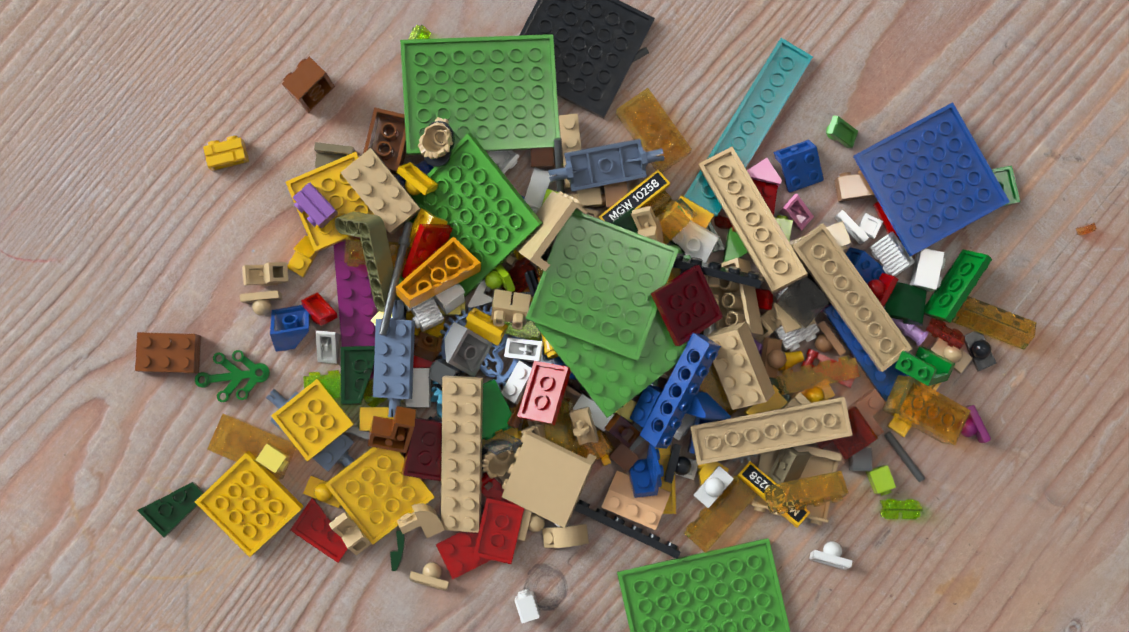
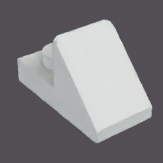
M485 279L478 285L467 307L473 309L477 306L483 307L484 305L492 304L493 298L485 294L486 291L490 292L491 290L486 286Z

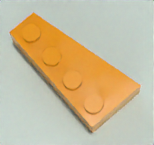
M453 236L396 286V294L411 309L481 271V262Z

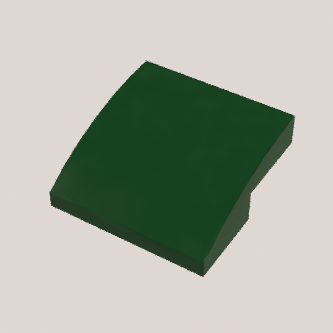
M897 282L885 304V310L892 319L903 320V324L923 326L927 291L913 285Z

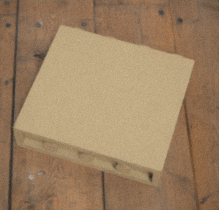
M552 191L536 213L543 224L516 251L546 271L550 264L541 259V256L575 209L584 214L588 213L583 209L585 205L576 198L574 199L561 191L559 193Z
M532 426L528 432L525 431L520 441L523 444L522 447H518L514 455L517 458L516 462H513L508 470L510 477L509 479L506 478L503 483L502 489H504L502 497L565 528L572 517L597 457L589 454L587 458L577 455L534 434L535 427Z
M805 445L795 446L793 448L797 452H809L811 456L798 483L781 488L810 511V514L806 517L811 519L810 523L822 525V522L828 523L827 515L838 462H841L842 454ZM780 450L760 453L757 467L767 476ZM752 490L749 505L754 506V510L765 512L766 509L773 510L774 515L782 516Z

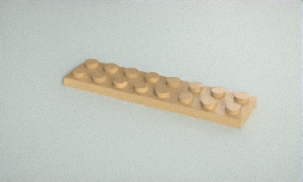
M730 147L699 163L701 172L760 274L764 277V281L771 293L773 294L806 277L807 272L734 148Z
M824 223L817 226L792 246L797 257L880 372L885 371L898 361L902 351L909 352L913 349Z
M442 377L441 523L444 530L479 532L481 524L483 378Z
M845 397L690 426L697 465L853 436Z

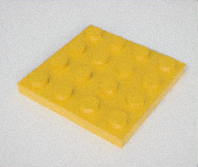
M356 152L285 182L292 199L303 187L311 183L338 212L337 216L323 228H320L318 225L314 227L307 220L309 215L305 211L301 213L297 209L315 252L353 237L338 232L335 226V219L353 211L374 215L340 173L359 158Z
M371 447L325 483L329 491L372 545L398 526L397 520L403 515L414 512L411 505L418 503L427 504L435 497L421 478L402 475L405 457L401 452Z
M248 450L195 503L251 557L304 506L265 466L257 462V458Z

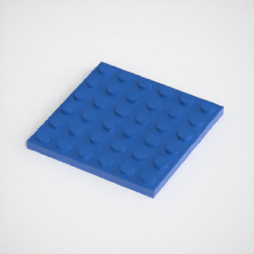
M953 102L853 156L909 257L1010 202Z

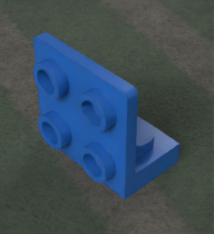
M810 140L774 152L775 159L782 166L789 193L824 180L817 147Z
M849 247L846 255L866 284L873 279H879L881 274L885 273L883 266L865 251Z
M650 443L647 458L637 460L628 471L634 498L658 495L659 487L662 486L661 477L664 476L663 466L659 465L658 448L655 449Z

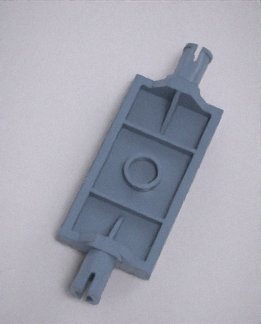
M641 139L564 153L565 167L548 170L551 176L549 179L550 182L567 179L570 183L571 191L645 178L647 177L646 166L648 163L664 161V156L660 155L664 153L662 148L645 152L642 149Z
M402 300L394 301L392 317L390 318L386 336L379 335L382 319H376L373 397L387 398L389 400L388 417H394L396 407H401V400L412 399L415 320H406L404 318V302Z
M273 389L266 399L280 409L299 393L296 391L290 399L286 400ZM272 418L270 421L283 432V430L279 427L276 421ZM343 433L313 459L328 472L337 463L347 467L355 461L348 455L349 448L355 442Z

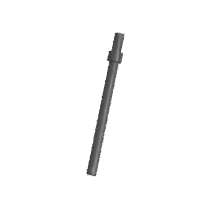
M405 222L402 236L399 237L398 241L400 246L379 330V335L382 336L387 335L396 297V286L399 284L406 250L411 242L410 233L413 224L410 222Z

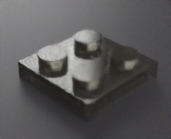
M806 276L791 284L775 303L802 328L806 329L830 300Z

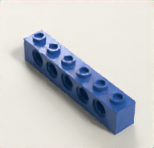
M692 333L640 433V436L655 448L667 449L672 443L675 432L681 426L685 413L690 409L694 396L698 393L703 379L707 376L713 360L718 355L721 346L705 335Z

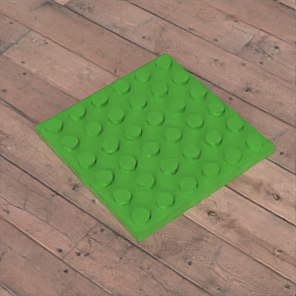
M467 133L452 149L450 160L446 166L434 167L427 174L428 177L438 184L435 191L426 195L422 193L418 195L409 194L420 208L429 211L435 217L448 221L447 225L453 228L449 240L454 236L481 262V271L458 283L465 291L464 297L473 291L490 272L495 270L543 224L472 133ZM417 215L409 222L413 224Z
M574 210L556 236L547 260L550 266L542 273L526 320L638 361L657 311V306L651 293L667 283L679 249Z
M658 308L638 361L540 324H534L565 365L570 368L572 374L606 418L676 365L688 343L687 341L681 346H675Z

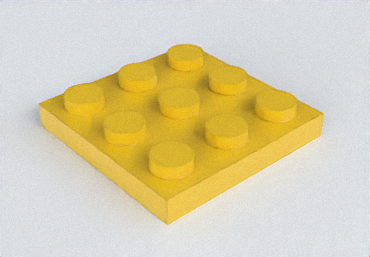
M316 379L271 415L307 462L354 425L319 379Z

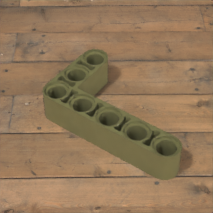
M354 211L337 217L335 219V226L339 233L360 237L374 304L380 312H384L394 271L384 221L380 216ZM396 294L395 300H400Z

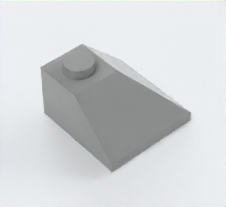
M453 322L444 339L446 362L475 377L493 343L468 328Z

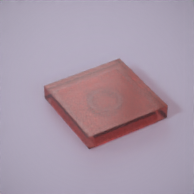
M856 406L848 410L853 436L832 439L845 460L878 439Z

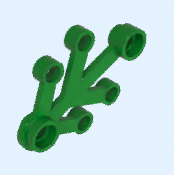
M236 350L232 354L233 360L243 363L249 369L241 371L226 359L223 353L218 352L214 354L213 361L224 366L230 373L209 375L208 373L200 372L195 376V384L198 387L206 388L213 382L231 380L227 387L217 394L218 401L227 402L243 379L250 378L245 387L238 389L236 392L238 399L246 400L249 397L250 391L258 382H264L269 378L270 370L268 366L262 363L255 364L245 356L243 351ZM240 352L242 357L237 360L235 356ZM218 355L222 356V361L220 362L216 359ZM259 369L263 371L261 376H257V370ZM201 376L205 377L204 383L199 382ZM241 391L246 393L244 398H241L239 395ZM222 393L226 394L225 400H221L220 395Z

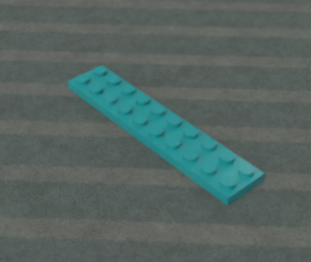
M780 38L707 159L733 147L746 169L813 56L785 39ZM700 170L684 197L714 213V217H717L722 206Z

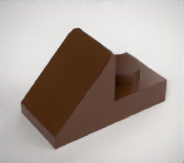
M615 413L604 427L607 432L628 448L631 447L640 435V432L618 413Z

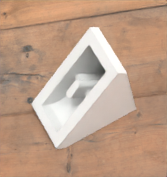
M316 331L318 362L337 364L340 334Z
M507 337L504 357L529 362H540L544 342Z

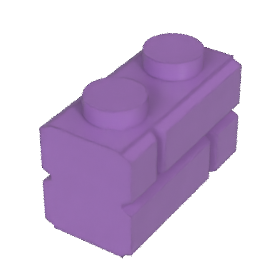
M308 183L293 196V199L296 201L294 206L301 213L305 211L309 215L307 220L314 227L318 225L320 228H323L338 215L333 206L311 183Z

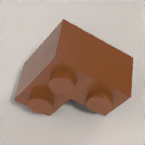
M876 389L868 391L847 407L850 425L865 444H869L884 432L872 417L887 405Z
M397 406L393 419L373 416L368 446L407 453L415 426L416 410Z

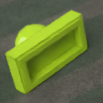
M501 264L485 277V284L490 289H499L503 286L507 291H515L510 274Z

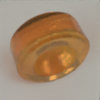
M1095 222L1077 227L1076 231L1078 235H1084L1096 231L1097 227Z

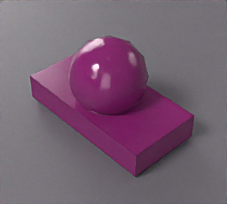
M968 405L962 408L967 419L960 422L959 432L968 438L976 435L979 443L990 441L991 437L975 405Z

